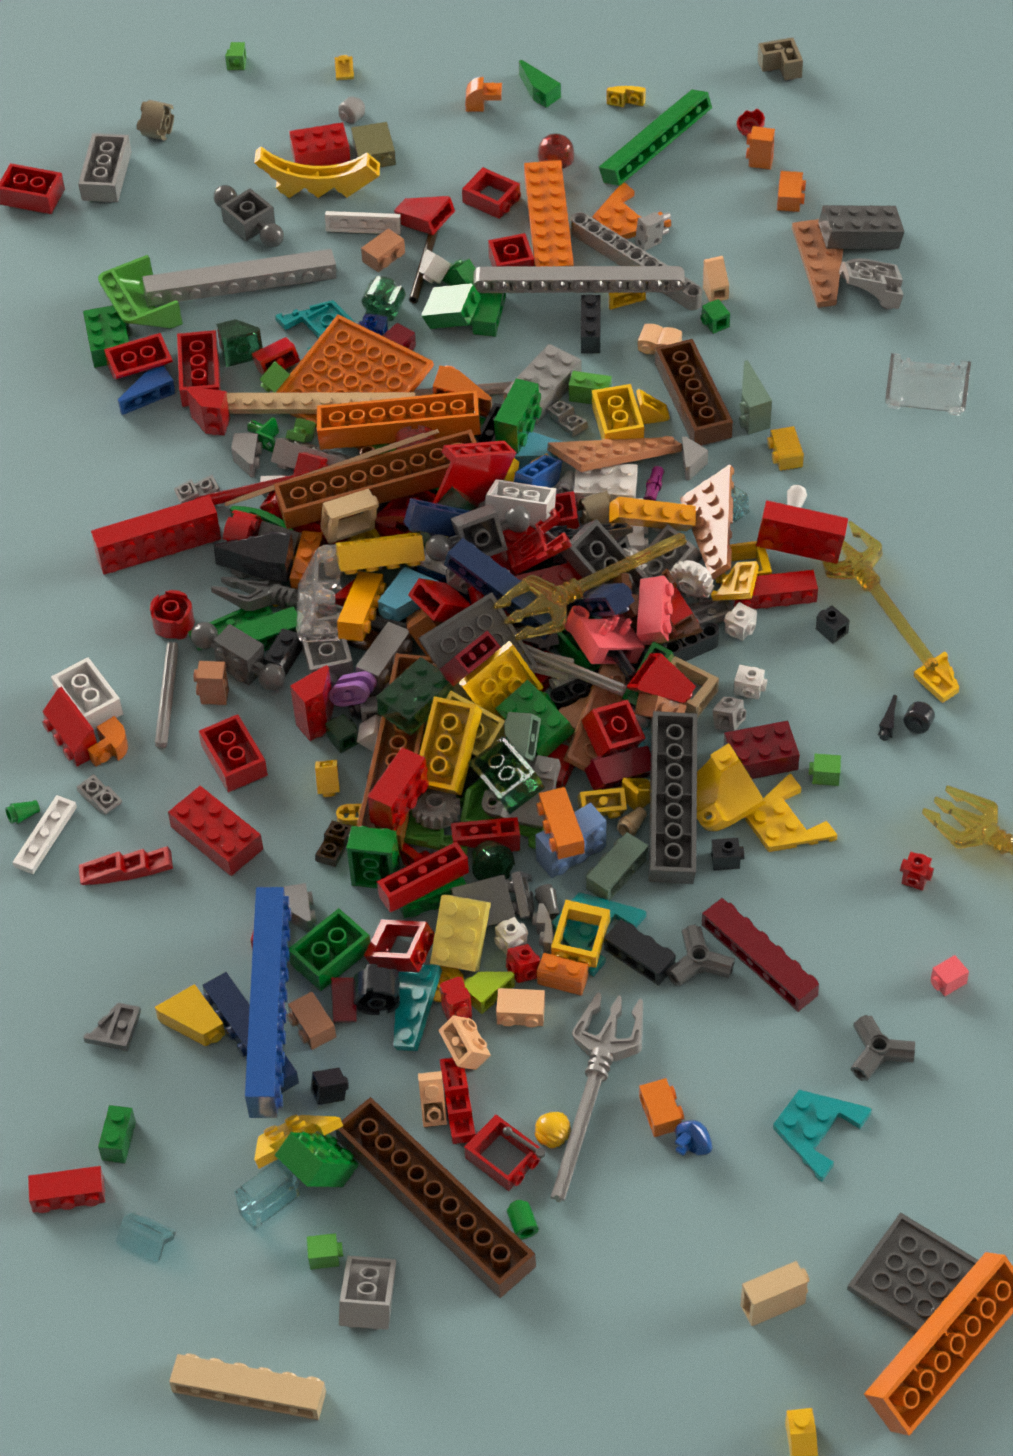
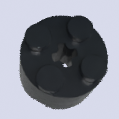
M376 964L365 965L364 969L353 977V1003L356 1005V1009L368 1015H380V1011L387 1010V1013L395 1011L400 1005L399 972L396 969L378 967Z

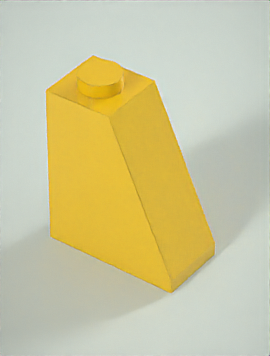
M195 984L155 1006L159 1022L205 1047L211 1043L218 1042L225 1036L223 1022Z

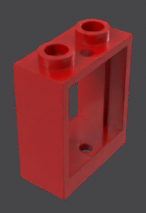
M484 167L462 188V202L498 219L505 213H508L510 208L521 198L520 183ZM489 185L505 194L497 201L481 194V192Z
M381 919L364 957L369 964H376L378 967L396 969L403 972H420L434 942L435 933L429 924L424 921ZM397 936L414 937L407 954L390 953Z
M495 1114L464 1146L465 1159L507 1191H510L514 1185L518 1186L523 1181L525 1174L530 1169L536 1168L540 1158H537L534 1151L513 1137L505 1136L503 1129L511 1127L512 1132L536 1148L540 1147ZM499 1136H502L527 1155L509 1175H506L481 1156Z

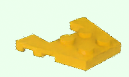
M792 774L787 775L764 797L767 804L745 817V821L768 852L797 848V845L809 843V845L818 844V841L829 840V842L837 840V833L827 820L806 830L784 801L801 793V786Z
M292 1115L285 1119V1123L266 1128L263 1131L264 1134L258 1136L254 1160L258 1169L278 1160L274 1155L290 1132L314 1133L318 1131L325 1136L343 1126L340 1117Z

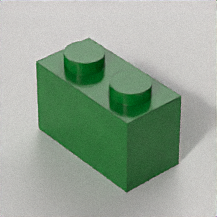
M109 1105L98 1145L102 1161L126 1163L136 1124L133 1108Z

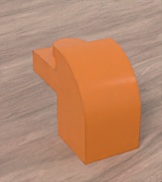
M484 77L470 81L466 88V112H484V101H501L502 83H484Z
M113 716L96 727L100 742L88 748L90 760L95 767L107 762L113 756L120 761L127 753L128 742L125 729L119 720Z

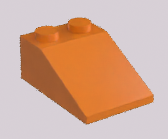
M439 365L433 384V394L477 390L480 416L487 417L492 408V397L461 371L449 365Z

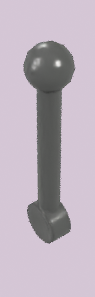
M511 1127L503 1129L505 1136L513 1137L534 1151L537 1158L541 1159L545 1156L543 1148H536L512 1132Z

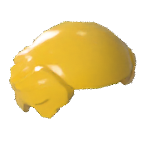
M561 1112L545 1113L537 1119L535 1124L536 1140L541 1145L551 1149L564 1144L571 1133L568 1117Z

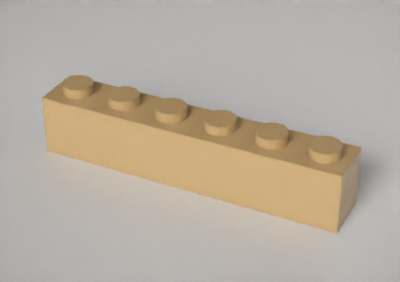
M190 1353L185 1355L177 1354L169 1381L171 1390L174 1393L315 1420L320 1418L326 1395L324 1381L316 1377H297L291 1372H283L281 1374L272 1372V1370L265 1367H259L258 1369L250 1368L243 1363L228 1364L217 1358L207 1360Z

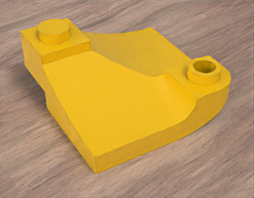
M729 743L710 754L711 758L697 771V820L703 829L707 831H719L727 828L767 804Z

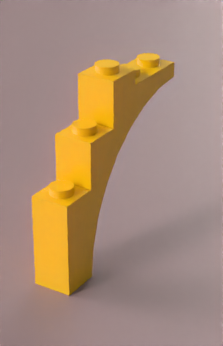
M263 147L258 148L255 152L254 163L268 173L272 179L276 180V189L288 198H291L304 188L317 198L332 188H335L337 192L348 198L379 177L380 163L368 153L342 164L310 166L284 160L271 154Z

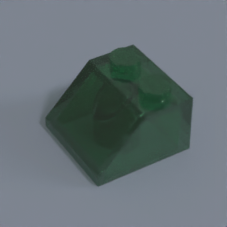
M236 319L216 324L220 352L226 367L253 361L252 353L263 348L259 327Z

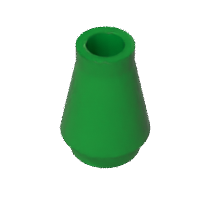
M37 800L10 803V806L6 807L5 811L11 824H19L34 814L39 813L40 807Z

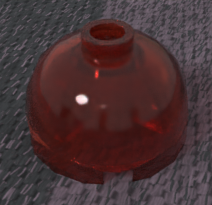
M557 133L545 136L538 147L539 162L561 160L562 169L571 165L574 161V146L567 136Z

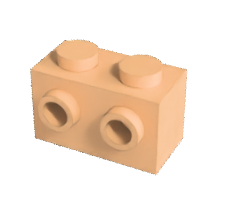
M453 1015L438 1030L458 1067L477 1070L491 1056L487 1049V1043L481 1038L477 1030L476 1023L470 1018Z

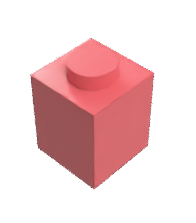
M954 955L932 968L931 984L937 991L939 990L944 996H947L967 984L969 970Z

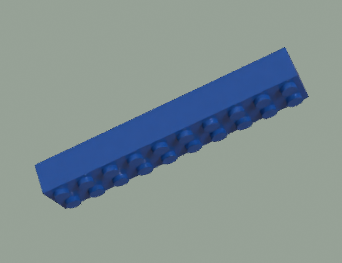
M256 887L245 1100L249 1118H278V1109H283L281 1087H284L282 1066L285 1065L283 1045L286 1044L284 1024L287 1023L285 1003L288 1001L286 982L289 980L287 962L290 959L288 941H290L291 936L290 928H288L289 921H291V907H289V896H285L284 887Z

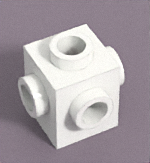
M738 602L734 609L728 611L725 615V632L731 637H736L743 641L748 634L751 635L756 627L757 611Z
M739 665L734 680V694L759 700L761 691L765 692L768 680L764 679L765 670Z
M513 917L502 921L495 927L496 937L494 941L497 947L507 956L508 948L527 944L528 930L523 923H519Z

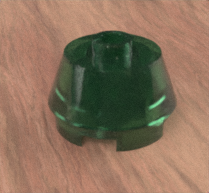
M493 840L484 841L476 846L472 852V872L476 879L481 881L504 875L505 879L510 878V871L513 865L515 866L513 852L508 847Z

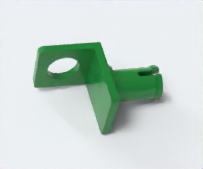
M271 417L264 425L251 420L247 426L248 432L258 434L259 442H262V448L273 453L275 446L274 437L279 433L276 419Z

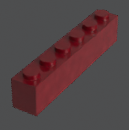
M721 898L702 913V926L797 1012L818 996V980L813 975L805 972L799 962L787 956L783 948L779 945L776 946L765 932L759 931L748 917L742 916L732 903H728Z

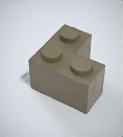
M793 37L758 43L757 60L762 72L780 69L784 81L802 78L803 59Z

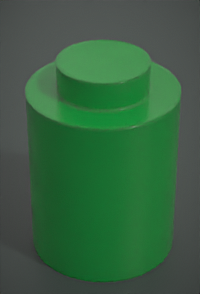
M513 1201L507 1208L506 1213L514 1234L520 1240L528 1239L539 1231L532 1209L527 1201Z

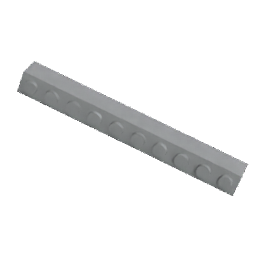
M332 249L142 276L143 289L147 306L167 304L175 300L180 302L335 279L336 263Z

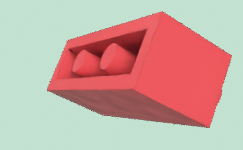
M665 576L640 579L636 635L644 645H651L653 642L657 644L669 642V633L672 631L670 615L673 613L671 596L674 595V588Z

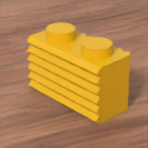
M795 426L770 430L767 444L769 449H773V463L778 465L780 471L798 467L802 468L804 453Z

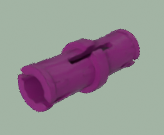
M654 466L652 468L650 479L646 481L647 489L643 497L644 500L656 501L657 494L662 488L661 481L665 473L662 467Z

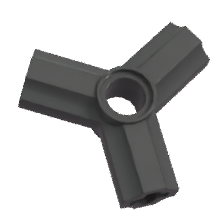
M694 924L682 929V937L687 955L666 970L670 981L675 986L678 985L680 987L694 975L704 972L729 978L733 971L735 958L709 951L705 944L701 926Z
M872 1015L861 1016L854 1022L853 1027L865 1046V1050L851 1066V1072H853L856 1078L861 1081H868L880 1064L886 1061L914 1063L915 1041L889 1039L882 1034Z

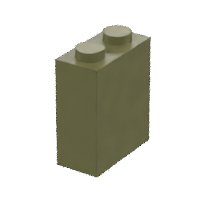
M387 122L351 127L352 143L356 158L368 153L380 163V167L396 165L395 149Z

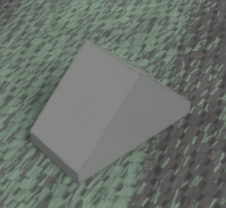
M682 437L685 480L693 478L708 464V450L688 437Z

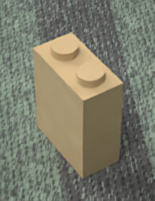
M797 1261L742 1284L740 1306L751 1326L805 1304L809 1276L804 1268H800Z

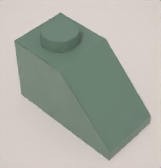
M508 712L507 719L504 722L505 735L522 758L534 762L541 718L529 713Z

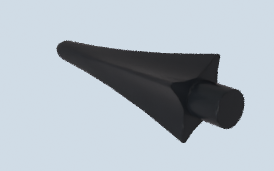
M897 695L892 696L890 705L879 724L880 730L877 735H880V739L883 741L888 740L889 737L893 738Z

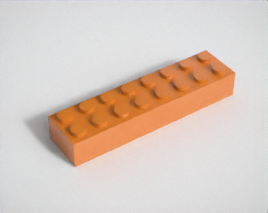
M561 160L524 163V180L535 266H574Z
M477 390L317 406V435L320 450L392 444L438 429L439 433L421 440L438 439L470 429L473 435L481 434Z
M985 1252L864 1393L867 1400L891 1432L910 1436L1013 1314V1266L1006 1255Z

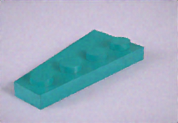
M422 965L420 972L398 971L400 1005L395 1010L393 1042L396 1050L418 1051L442 972L439 965Z

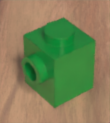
M719 299L702 305L701 322L708 327L712 334L730 327V312Z

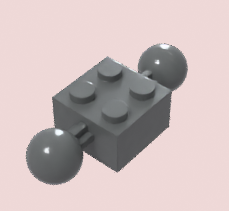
M229 185L219 186L215 190L213 199L215 204L221 208L223 223L242 239L248 241L260 234L261 242L267 247L274 248L282 243L284 233L282 228L275 223L274 207L255 191L249 188L237 196L235 189Z
M489 504L453 517L451 522L455 536L448 538L445 535L438 534L430 537L426 543V553L434 561H444L447 553L462 538L473 543L485 555L492 556L508 550L502 531L509 529L512 532L520 533L527 530L531 524V514L523 506H513L507 510L504 518L499 519L497 512Z
M201 622L193 628L191 639L194 645L200 649L214 648L215 661L225 662L226 672L231 674L237 681L244 682L250 686L258 677L260 685L269 691L277 690L283 686L286 679L283 668L274 663L265 665L264 647L259 641L231 624L219 635L216 627L208 622Z

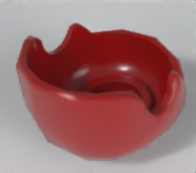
M757 108L754 111L745 110L736 122L739 133L747 136L748 133L751 134L753 126L764 127L765 117L764 113Z

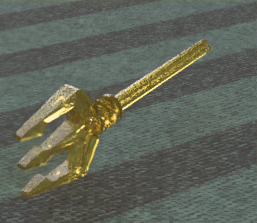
M849 521L848 524L852 536L861 538L868 549L858 552L844 541L841 550L845 560L839 561L838 564L821 561L826 576L834 579L855 578L864 591H869L925 668L934 671L935 667L938 666V662L881 587V579L873 569L883 554L882 544L855 523Z
M678 533L577 581L575 578H572L569 582H564L563 585L555 586L553 583L538 576L529 575L500 598L493 608L498 609L510 606L511 599L527 591H532L538 598L524 609L515 610L505 619L504 624L521 622L525 617L546 612L551 615L552 621L537 628L526 626L516 634L515 640L561 632L564 630L567 621V605L569 602L581 599L583 592L613 579L621 573L632 570L687 543L686 536Z
M947 785L945 791L956 802L965 801L983 813V815H976L956 807L950 801L935 797L934 803L944 813L952 815L966 829L964 831H959L942 821L939 813L923 808L922 814L956 848H968L985 843L988 846L993 845L992 848L994 850L999 849V853L1002 855L1007 852L1013 855V834H1006L1007 831L1005 829L1000 830V826L997 825L998 805L994 801Z

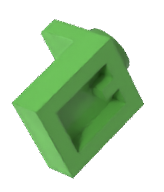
M296 418L294 429L287 430L286 438L304 443L312 442L315 422Z

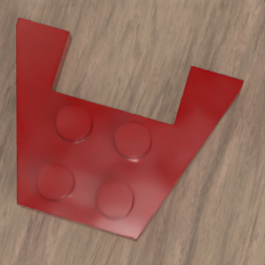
M555 508L548 512L549 518L544 522L540 520L535 524L536 530L529 536L524 534L506 551L511 567L516 574L526 571L530 567L572 546L565 532L547 543L544 533L562 521Z

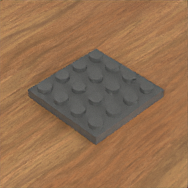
M492 592L418 638L449 689L471 702L472 700L459 682L453 687L439 669L487 630L501 647L510 641L531 670L538 666Z
M900 1212L848 1284L847 1290L916 1333L977 1263L978 1259Z

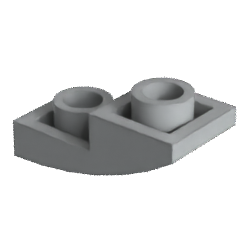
M563 400L554 403L546 409L550 417L572 437L588 428L587 421L575 414L574 407Z
M213 475L195 484L191 479L174 488L180 503L195 500L198 496L221 491Z
M94 774L77 786V791L104 815L122 803L118 795L109 786L105 787Z
M539 903L538 912L533 913V925L537 926V935H540L539 945L543 946V953L551 954L553 943L551 919L544 904Z

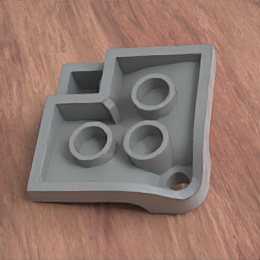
M863 258L851 259L841 263L839 274L846 279L847 284L860 287L872 293L878 298L880 306L885 309L900 308L903 298L901 290L903 279L897 265Z
M497 753L489 786L482 800L484 812L494 819L518 817L519 825L542 829L544 818L538 815L536 803H539V793L556 789L561 768L559 759L537 755L535 761L530 762L520 756ZM491 801H497L495 805H489Z

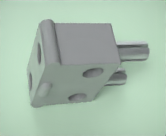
M653 212L643 218H638L635 244L646 252L648 249L662 243V236L669 233V228H663L664 221L670 219L671 214L667 212L660 216L658 213Z

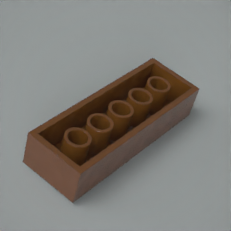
M689 339L656 347L655 366L689 438L701 446L732 438L733 421L694 340Z

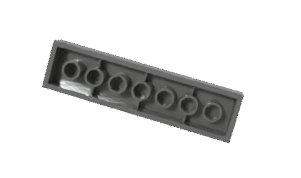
M653 711L651 722L648 882L694 884L696 875L697 714Z

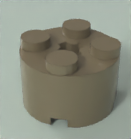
M155 100L143 101L141 104V118L137 122V130L141 132L142 136L165 141L167 139L165 135L170 134L173 128L174 114H171V109L174 110L173 105Z
M607 491L577 500V510H582V517H580L581 525L594 520H598L601 524L609 523V503L611 499Z

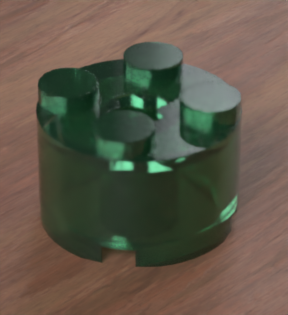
M377 276L374 280L371 279L361 301L366 309V314L372 318L380 316L388 321H393L405 299L406 292L401 285L399 287L395 285V281L388 277Z

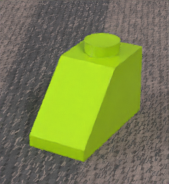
M477 972L473 977H468L464 983L471 996V1006L480 1014L486 1012L497 1002L498 988L513 989L515 987L514 974L512 972Z

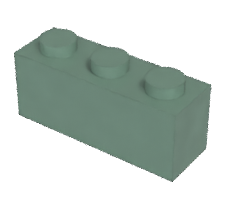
M628 832L622 838H618L613 848L608 853L602 855L595 868L592 867L587 872L585 877L586 889L599 898L611 900L648 859L649 845Z

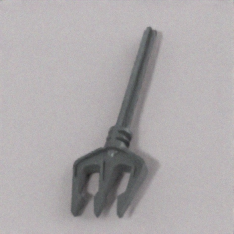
M230 569V572L242 579L250 577L260 581L240 580L237 577H221V582L250 595L230 592L228 587L211 586L212 593L246 611H254L271 606L272 604L287 608L298 606L328 615L340 614L343 606L300 595L298 589L284 587L281 585V581L265 580ZM377 615L375 620L371 621V627L383 629L388 622L407 629L406 623L385 619Z

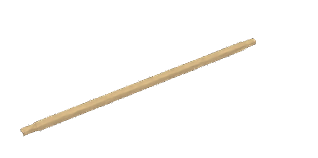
M436 429L304 475L366 459L439 433V431ZM274 485L225 503V506L274 491Z

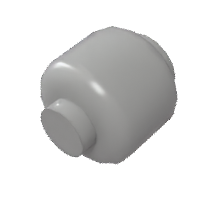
M348 97L338 107L340 119L350 124L356 123L365 114V104L360 98Z

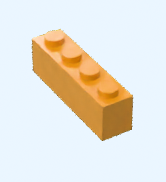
M617 497L609 503V523H627L632 526L664 529L667 525H670L676 531L686 532L696 526V506Z
M358 572L337 620L338 639L364 641L366 633H370L371 621L375 620L376 609L379 608L378 600L387 590L383 574Z

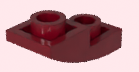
M407 509L382 510L375 522L380 523L385 528H395L398 522L406 526L404 518Z
M353 977L331 978L333 1023L356 1022V1005L353 1003Z

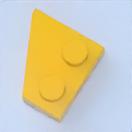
M757 561L737 562L732 567L731 572L722 579L723 585L718 591H712L711 597L713 601L752 599L759 569Z
M945 651L914 671L913 677L941 703L959 693V685L957 679L954 678V671L952 666L950 667L948 654Z

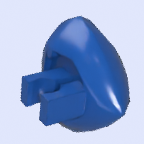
M689 1120L676 1126L675 1144L678 1145L676 1148L677 1153L684 1156L690 1151L696 1155H707L712 1151L710 1134L701 1122Z

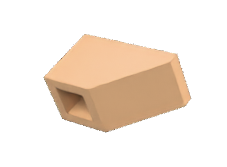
M723 256L704 260L703 289L710 302L717 299L720 301L729 299V281Z
M442 1072L419 1073L418 1080L423 1127L447 1125Z

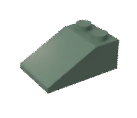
M746 360L744 361L742 399L741 403H739L741 411L739 424L750 435L771 427L772 399L751 364Z

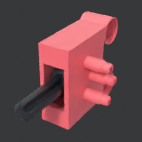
M573 606L564 623V628L572 634L590 663L617 664L626 679L632 680L637 672L631 664L638 662L645 646L630 626L632 623L631 619H625L623 614L602 616L601 619H588L590 614L587 609L581 606Z

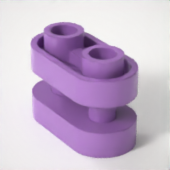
M367 671L342 675L329 692V699L334 705L339 707L364 703L376 687L377 680L373 674Z

